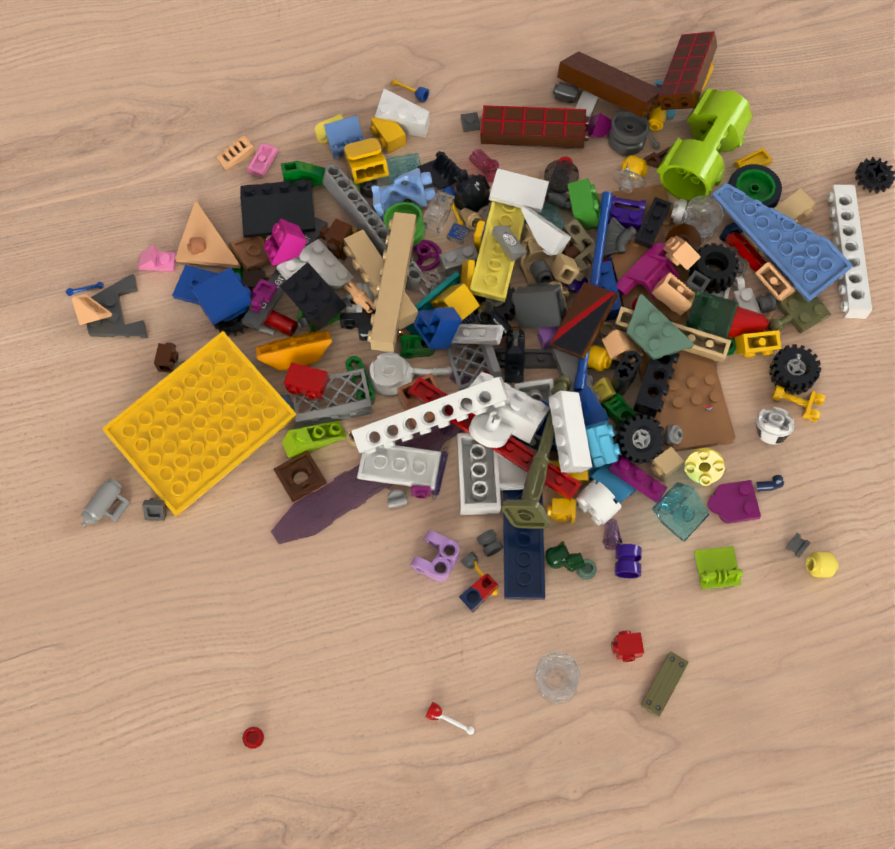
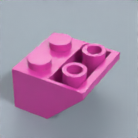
M280 218L278 223H275L273 226L270 239L266 240L264 250L271 264L275 266L299 257L307 239L298 225Z

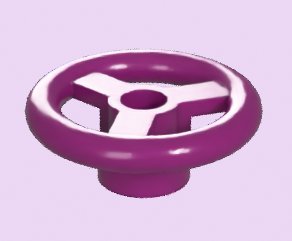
M422 240L412 248V252L414 249L417 250L419 259L416 264L421 271H429L439 265V254H442L435 242ZM429 258H436L432 264L421 266Z

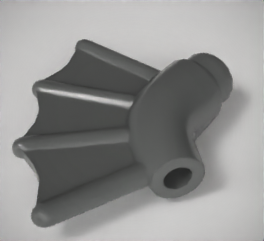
M548 186L545 195L547 202L556 204L563 209H572L569 194L563 192V190H556Z
M612 217L607 225L603 257L616 252L619 254L625 253L626 244L637 234L635 228L631 226L625 229Z

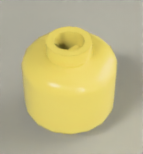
M816 551L812 552L806 559V569L815 578H830L838 569V561L831 552Z

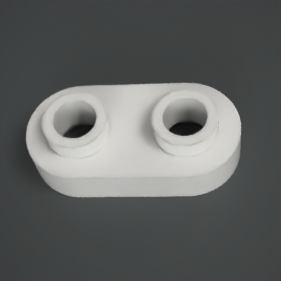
M680 198L679 201H675L670 217L673 218L674 223L680 224L687 200Z

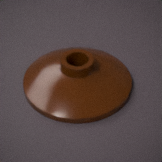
M689 224L674 226L666 236L665 243L671 237L678 236L686 241L696 252L701 245V237L698 230Z

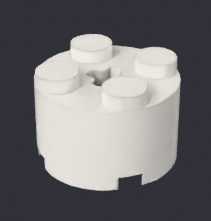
M595 479L576 496L577 506L584 513L588 511L592 515L591 520L597 526L604 525L622 508L619 502L615 504L613 501L615 496L601 482L596 484Z

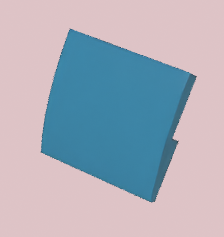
M612 463L605 464L590 477V480L593 481L595 479L596 484L601 482L615 496L613 499L615 504L618 502L621 504L629 495L631 496L636 492L637 489L608 470Z

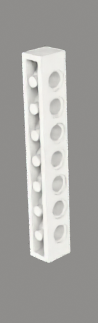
M833 185L831 191L827 194V202L830 203L829 217L832 219L831 232L834 234L833 245L853 265L848 272L839 278L838 292L842 297L840 307L844 313V318L866 319L872 311L856 188L855 185Z
M496 377L352 430V434L359 453L366 452V455L376 452V447L383 445L384 448L396 445L395 441L398 439H402V442L414 438L412 434L420 432V435L432 432L431 427L438 425L440 429L450 425L449 421L457 419V422L469 418L467 414L475 412L476 415L487 412L486 407L494 405V408L506 405L505 401L509 400V396L502 377ZM484 391H488L491 395L489 402L482 400V393ZM465 398H469L472 401L470 409H466L463 405ZM447 405L453 407L454 411L451 416L445 413ZM429 411L435 415L433 422L427 420V413ZM411 418L416 420L417 425L415 429L409 427L408 423ZM392 425L398 427V434L396 436L391 433ZM375 431L380 434V440L378 442L374 441L373 439V433Z

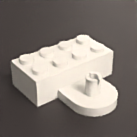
M481 372L469 387L494 378L490 374ZM504 383L509 396V400L505 401L506 405L494 408V405L486 407L487 412L479 415L475 414L469 426V433L478 443L492 448L505 445L511 435L530 443L542 426L550 407ZM484 391L482 393V400L489 402L491 395L488 391ZM465 398L463 401L466 409L472 407V401L469 398Z
M468 433L457 434L460 515L500 514V490L523 489L528 473L491 448L478 443Z

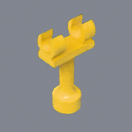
M776 385L771 399L778 402L780 399H784L804 406L802 418L817 422L821 412L811 409L812 403L822 406L826 396L812 391L806 400L784 391V387Z

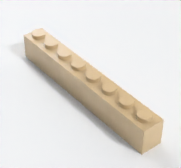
M394 212L393 219L389 221V230L391 232L386 236L388 248L383 252L385 264L384 266L381 265L380 268L382 280L381 282L378 281L377 284L379 296L378 298L375 297L374 300L376 312L371 315V325H373L372 331H368L367 341L371 344V350L394 352L417 225L415 214Z

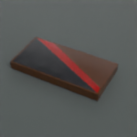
M584 282L551 340L550 347L584 360L617 300L618 294Z

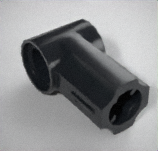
M485 301L480 304L477 321L482 325H502L504 328L502 337H504L511 329V325L495 310L493 303Z

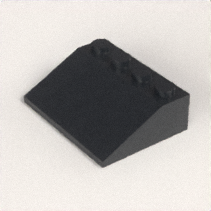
M311 179L240 186L244 238L272 235L273 226L275 223H278L280 218L298 225L302 232L315 231L314 194Z

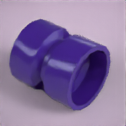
M634 544L617 545L615 547V558L618 562L615 563V576L627 579L641 577V563L638 561L642 559V548Z

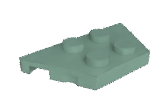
M642 294L639 295L626 334L653 360L687 348L690 349L694 346V343Z

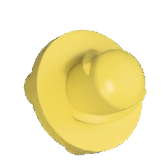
M710 448L696 449L685 460V472L688 477L703 486H708L720 479L725 470V462L721 454Z

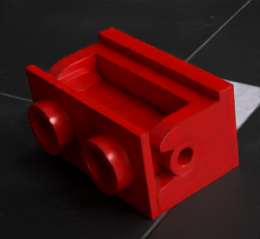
M291 362L283 383L289 393L298 395V393L315 400L316 398L323 399L322 394H324L330 379L327 371Z

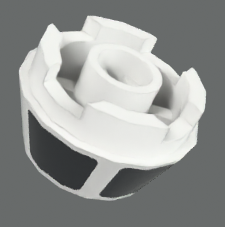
M773 407V410L762 409L756 417L758 437L769 444H781L794 431V419L788 416V411L781 408Z

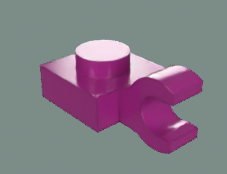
M260 279L252 291L254 298L251 301L253 305L251 310L258 313L264 301L269 303L278 290L277 285Z

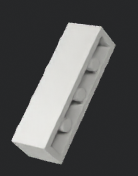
M560 390L549 397V406L561 472L582 473L592 468L580 396L578 392Z

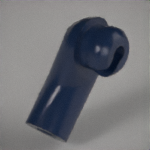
M735 222L725 226L719 239L726 242L727 235L733 232L742 233L743 230Z
M774 475L772 477L773 481L757 482V491H772L782 488L784 485L783 477L781 475Z

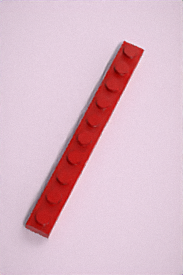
M420 376L408 390L409 395L423 404L447 396L446 393ZM447 405L445 413L451 416L454 411L453 407ZM467 414L469 418L457 422V419L450 421L470 435L469 426L475 414ZM511 436L502 447H489L527 473L533 462V457L537 454ZM551 462L549 463L545 485L571 501L582 483L569 474L561 472V469Z

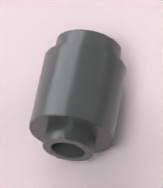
M559 82V85L555 84L553 94L555 99L575 103L579 89L573 85Z
M538 259L530 265V271L537 283L552 282L553 273L545 260Z

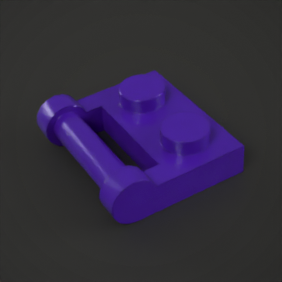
M613 195L608 224L611 218L614 217L623 227L629 228L632 226L635 229H640L646 200L635 201L617 198L616 195ZM615 205H621V206L639 208V211H638V210H632V209H626V208H620V207H614V206H615Z

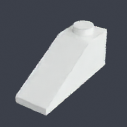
M522 207L521 211L538 245L544 248L543 252L549 256L562 253L571 236L531 208Z

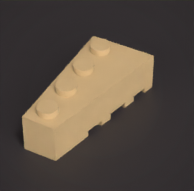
M800 188L773 209L795 220L797 224L802 225L812 218L815 202ZM743 231V237L757 252H760L761 250Z

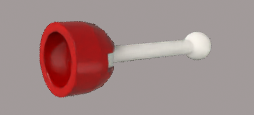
M432 701L425 716L426 718L434 721L442 718L466 730L469 735L474 733L475 730L472 726L467 727L444 715L442 708Z

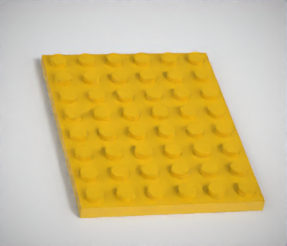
M222 331L104 426L102 430L177 517L295 419L297 414Z

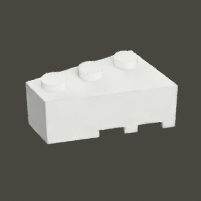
M383 89L375 118L397 122L405 134L426 138L430 125L429 111Z

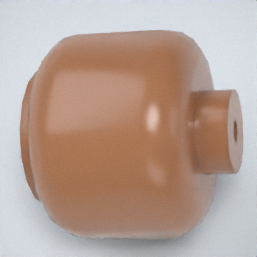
M202 237L190 238V244H187L188 251H191L193 255L202 253L206 249L205 241Z

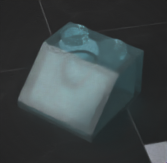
M677 482L652 508L659 521L684 542L710 515L694 487Z

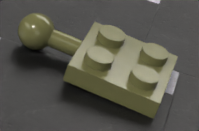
M797 292L778 304V307L786 316L781 319H772L768 324V328L770 331L779 330L781 332L783 326L791 322L802 333L827 319L831 313L817 296L808 303Z

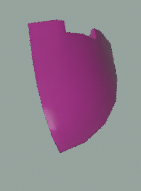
M601 112L590 117L589 127L586 129L588 136L593 138L606 136L610 131L612 120Z

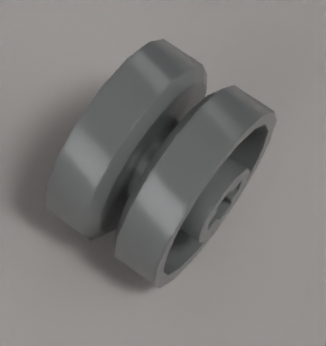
M627 110L618 112L614 115L611 122L608 144L614 151L623 155L639 153L643 150L650 128L649 121L645 116L641 118Z

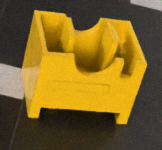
M465 283L448 287L430 302L434 308L453 307L462 320L480 306Z

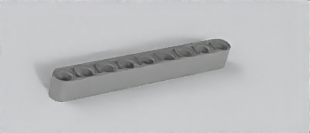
M334 164L327 165L323 176L324 186L360 231H365L383 258V252L388 248L386 236L390 234V230L340 167ZM412 258L410 259L405 287L409 291H414L418 288L423 275L421 269Z

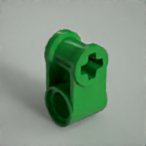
M403 335L400 337V343H402L400 356L405 359L430 357L435 353L436 349L430 350L429 347H423L426 343L420 335Z
M618 393L614 394L613 398L609 401L601 403L608 417L619 427L620 424L618 422L623 420V417L635 414L634 410Z

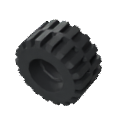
M712 243L711 246L706 244L704 247H700L697 253L701 257L689 268V276L696 270L711 279L705 289L710 294L714 291L716 294L720 293L721 290L723 292L726 291L728 287H731L738 273L739 259L735 257L736 253L734 251L731 252V248L728 246L726 248L723 247V244L716 245V243ZM706 265H715L722 272H713Z

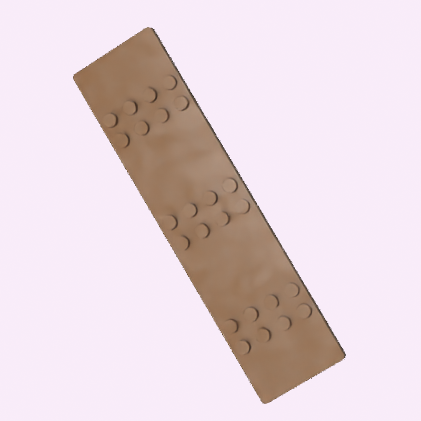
M663 185L611 192L617 198L635 201L646 200L642 223L655 197L669 202ZM599 193L600 203H601L602 193ZM615 205V206H614V207H620V208H626V209H632V210H638V211H639V208H633V207H627V206H621V205ZM671 208L653 245L655 243L665 244L668 232L676 226L673 218H670L672 214ZM637 234L626 244L625 253L619 254L616 252L611 254L617 282L650 249L634 242ZM672 263L679 273L677 279L685 284L690 277L689 271L680 265L676 266ZM636 284L626 296L619 292L622 307L633 310V301L642 294L671 322L706 333L698 303L693 304L690 309L680 316L676 312L671 311L662 301L652 299L643 285ZM643 349L644 356H642V361L638 368L641 383L651 358ZM678 351L677 353H680L678 362L672 365V368L675 369L672 380L668 379L666 383L670 385L666 396L663 395L661 401H664L662 411H657L654 420L660 422L658 426L664 428L661 434H665V436L667 425H678L683 431V438L679 444H673L672 446L665 444L664 447H660V450L663 453L672 447L676 452L733 443L735 434L714 360L687 351ZM648 393L650 396H656L654 393ZM712 405L713 408L711 410H706L705 406Z

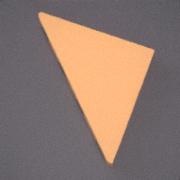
M194 202L175 256L176 262L241 268V265L198 202ZM202 237L205 241L206 249L202 253L193 255L191 251H188L187 244H190V238Z

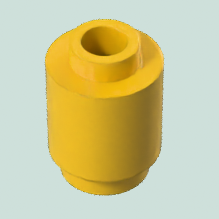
M657 107L649 113L648 121L651 130L658 131L663 128L667 116L666 110H661V107Z

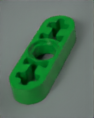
M351 356L346 360L347 371L354 370L352 363L357 365V369L364 368L371 405H373L375 393L363 362L359 357ZM361 375L353 376L352 379H351V382H353L354 384H356V383H355L356 379H357V378H360V377H362V376H361ZM358 391L356 393L358 401L365 399L363 392Z

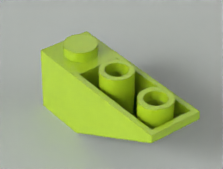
M333 421L289 430L282 441V445L290 459L307 450L309 453H312L346 438V434L340 422Z

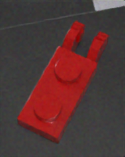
M736 232L727 235V243L738 250L740 257L749 262V266L753 271L757 272L767 263L741 234Z

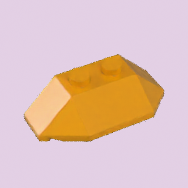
M325 330L323 332H308L275 340L263 346L255 347L259 361L279 371H288L291 362L304 366L317 363L332 341L329 330Z

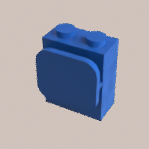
M231 268L191 289L196 301L212 325L220 321L227 322L246 312L251 304L249 296L252 294L247 285L243 287L238 272L234 274Z

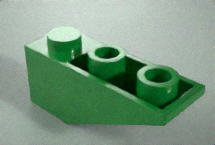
M301 161L281 163L283 181L311 179L312 187L323 185L324 167Z

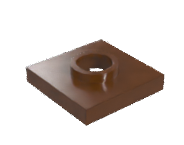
M308 450L274 468V472L292 502L327 484ZM304 472L308 475V480L306 479L300 484L294 482V476L297 473Z

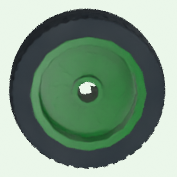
M748 164L742 166L732 174L728 184L744 192L745 195L754 200H759L769 208H775L781 197L782 184L780 178L774 171L763 165Z

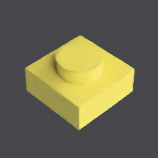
M603 377L593 385L594 391L599 393L600 403L605 402L616 394L608 377Z

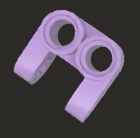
M429 530L424 541L439 549L435 559L429 562L415 556L410 567L435 581L444 582L450 577V573L459 559V545L454 540ZM453 549L455 553L449 556L444 551ZM438 566L446 568L443 573H438L435 569Z

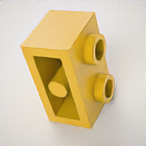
M779 330L742 334L735 337L737 356L744 355V358L756 357V353H762V356L774 355L773 351L782 349Z

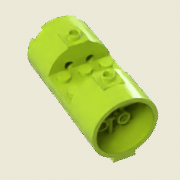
M707 88L700 96L696 108H693L686 120L690 123V131L695 139L681 140L677 138L656 170L660 174V181L663 187L672 196L679 200L680 198L685 199L688 203H700L708 198L715 185L718 186L723 180L722 174L725 169L724 161L718 152H732L736 147L740 148L745 141L743 137L747 132L746 129L753 118V113L749 109L751 105L743 96L728 89L726 91H718L717 89L711 90L710 88Z

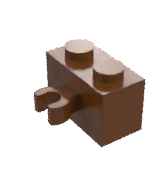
M335 219L330 228L321 227L319 233H321L320 238L326 240L327 248L337 259L345 261L347 256L343 250L345 246L344 238L353 234L352 225Z

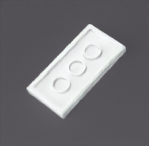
M382 445L376 447L377 451L366 455V452H362L357 475L358 479L409 487L430 486L431 490H435L442 455L440 451L398 445L384 448Z

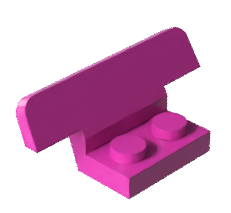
M655 243L616 283L618 292L626 296L638 284L645 287L652 299H656L652 294L656 284L668 273L678 277L679 273L668 258L663 257L667 253L663 249L665 244Z

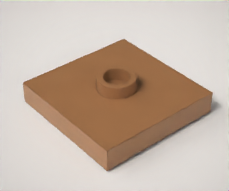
M263 236L242 238L230 242L228 245L231 252L246 271H252L271 264L264 250L266 240Z

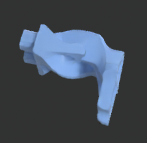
M416 168L395 178L394 183L389 186H371L373 206L378 217L384 220L383 216L390 206L404 202L408 198L412 200L410 203L417 205L419 208L428 206L427 201L436 198L434 187L424 189V185L432 184L431 173H420V169ZM408 181L409 184L403 185L401 182Z

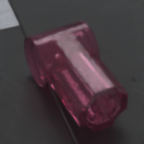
M475 149L469 156V160L484 174L487 182H494L497 168L499 169L498 161L491 159L481 149Z

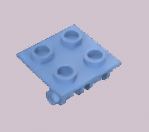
M357 115L324 125L333 159L345 156V145L365 140Z

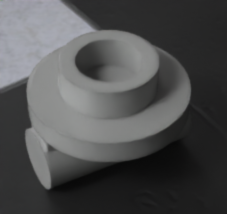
M667 425L665 444L668 446L679 444L683 438L682 429L678 425Z
M394 490L388 494L387 503L389 509L408 504L407 494L404 491Z

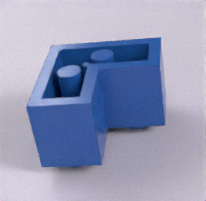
M453 307L419 310L413 326L430 350L447 349L450 347L462 319Z

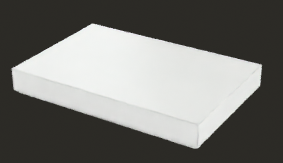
M497 168L489 200L518 208L527 207L541 213L549 181Z

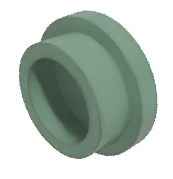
M584 559L585 567L576 570L580 578L588 580L595 576L597 568L593 561Z

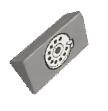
M508 226L493 227V237L511 261L527 254Z

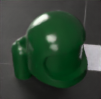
M564 541L555 547L548 548L545 553L546 561L551 568L565 567L567 571L573 572L585 567L581 552L569 554Z

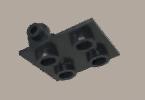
M441 151L436 153L437 158L417 167L421 173H431L432 184L438 190L457 183L459 179L455 176V172L461 169Z

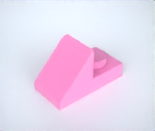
M152 245L141 252L138 269L175 272L176 253L158 252L156 246Z

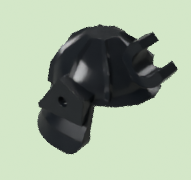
M465 169L456 171L455 176L459 180L456 183L455 206L459 210L468 208L477 213L486 209L490 203V186L485 176L481 174L468 175Z

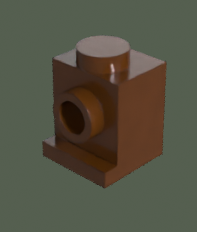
M169 342L165 344L158 343L154 365L159 372L171 373L179 359L176 345Z

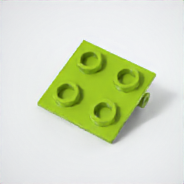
M734 546L694 550L701 590L742 585L740 577L743 576L742 569H738Z

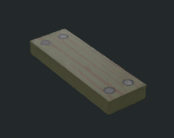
M670 651L645 696L641 707L660 717L689 662Z

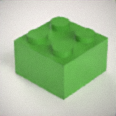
M589 178L569 183L568 189L574 218L578 220L584 230L598 227L600 198L596 192L595 185H591Z

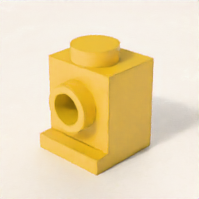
M552 498L551 504H547V514L550 516V519H555L557 522L570 520V524H574L576 519V499L569 501L565 498Z

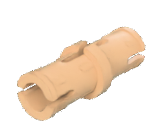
M352 281L347 282L350 288L345 284L344 291L353 297V301L356 304H360L367 313L373 312L370 307L375 310L374 302L367 297L366 292L360 290Z

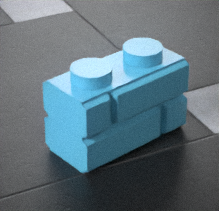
M606 420L585 426L594 466L599 467L617 462L621 451L618 443L614 444L613 436H615L613 426L608 425Z

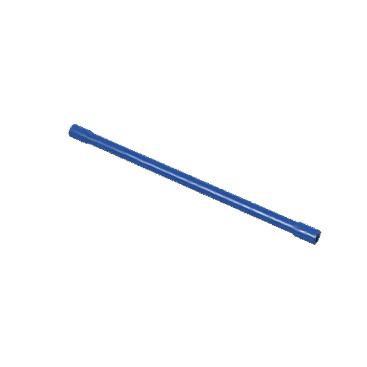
M608 191L603 192L601 196L600 216L590 284L598 287L609 211L613 196ZM590 349L584 360L579 358L573 389L578 393L586 387Z

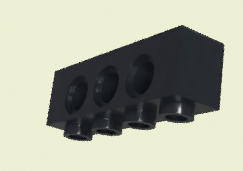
M680 353L665 355L655 360L650 358L633 408L634 412L655 418L657 411H662L664 401H661L663 395L666 396L670 385L666 383L668 379L672 380L675 371L672 365L673 363L677 364ZM648 393H654L656 396H650Z

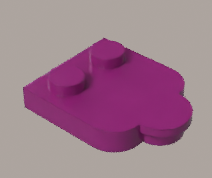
M752 480L719 485L707 503L709 510L718 514L719 518L725 523H737L761 518Z

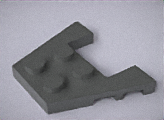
M134 274L127 276L91 297L110 311L112 316L86 323L90 337L125 336L130 338V336H140L141 338H148L143 320L126 325L124 321L120 296L138 291Z

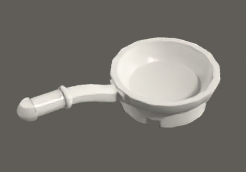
M386 352L377 356V359L371 363L369 380L376 392L392 396L397 394V388L410 383L414 375L425 376L430 373L435 377L453 374V369L448 366L434 369H413L409 362L399 356V354Z

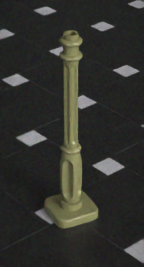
M560 375L554 380L556 387L552 388L551 393L554 395L560 390L567 391L572 385L569 377ZM551 409L548 413L538 452L532 459L533 462L525 480L521 500H505L501 508L510 523L517 528L545 529L550 524V518L539 503V499L545 485L548 465L550 463L548 457L555 434Z

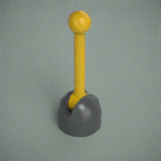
M473 551L461 560L466 568L475 569L480 577L484 575L477 566L478 557ZM498 588L492 593V595L498 594Z

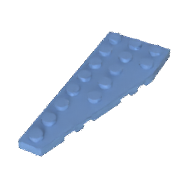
M725 183L712 194L713 199L808 303L853 267L829 239L824 236L821 237L815 234L813 230L797 224L795 220L773 208L763 205L759 200L750 198L732 185Z

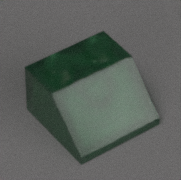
M696 291L685 326L727 339L739 303L709 293Z

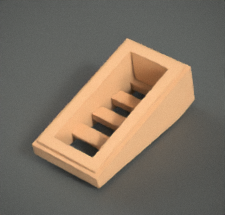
M244 135L216 158L223 168L228 170L254 155L255 152L253 145Z

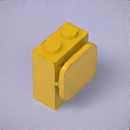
M369 138L344 146L346 164L355 184L389 176L386 159L382 153L381 145L376 138Z

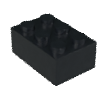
M308 262L280 286L318 330L323 328L347 306Z

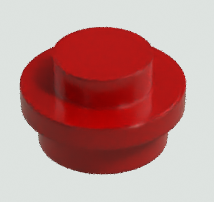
M258 727L246 729L242 737L243 743L250 749L260 747L264 741L262 730Z

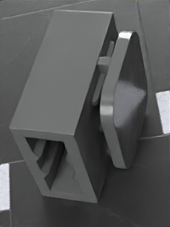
M528 284L526 287H518L512 293V303L515 305L516 310L515 319L518 322L519 328L559 327L566 315L561 284Z

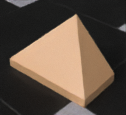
M87 294L72 298L80 325L112 316L110 311Z

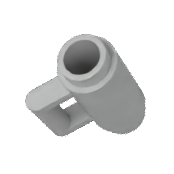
M112 478L104 481L84 507V511L81 514L84 518L83 527L89 523L96 524L104 515L117 522L130 504L128 500L120 496V490L123 487ZM118 498L122 502L111 515L107 510Z

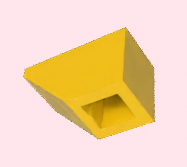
M371 118L370 131L373 136H377L381 147L385 148L388 153L406 145V134L397 122Z

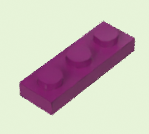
M618 455V461L612 463L608 470L658 503L668 487L623 456Z

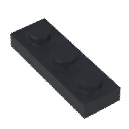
M657 197L654 198L635 238V243L650 249L652 248L672 203Z

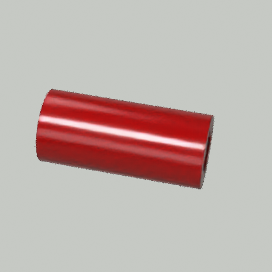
M272 310L264 322L265 325L290 337L293 336L298 327L297 321Z

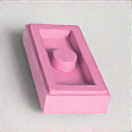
M261 143L247 168L248 173L264 178L278 153V148Z

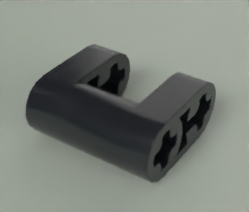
M627 352L615 369L611 384L615 392L621 396L627 392L636 378L637 369L642 361V357L638 352ZM632 358H635V359H636L635 362H633L632 364H630V363H629V360H631Z

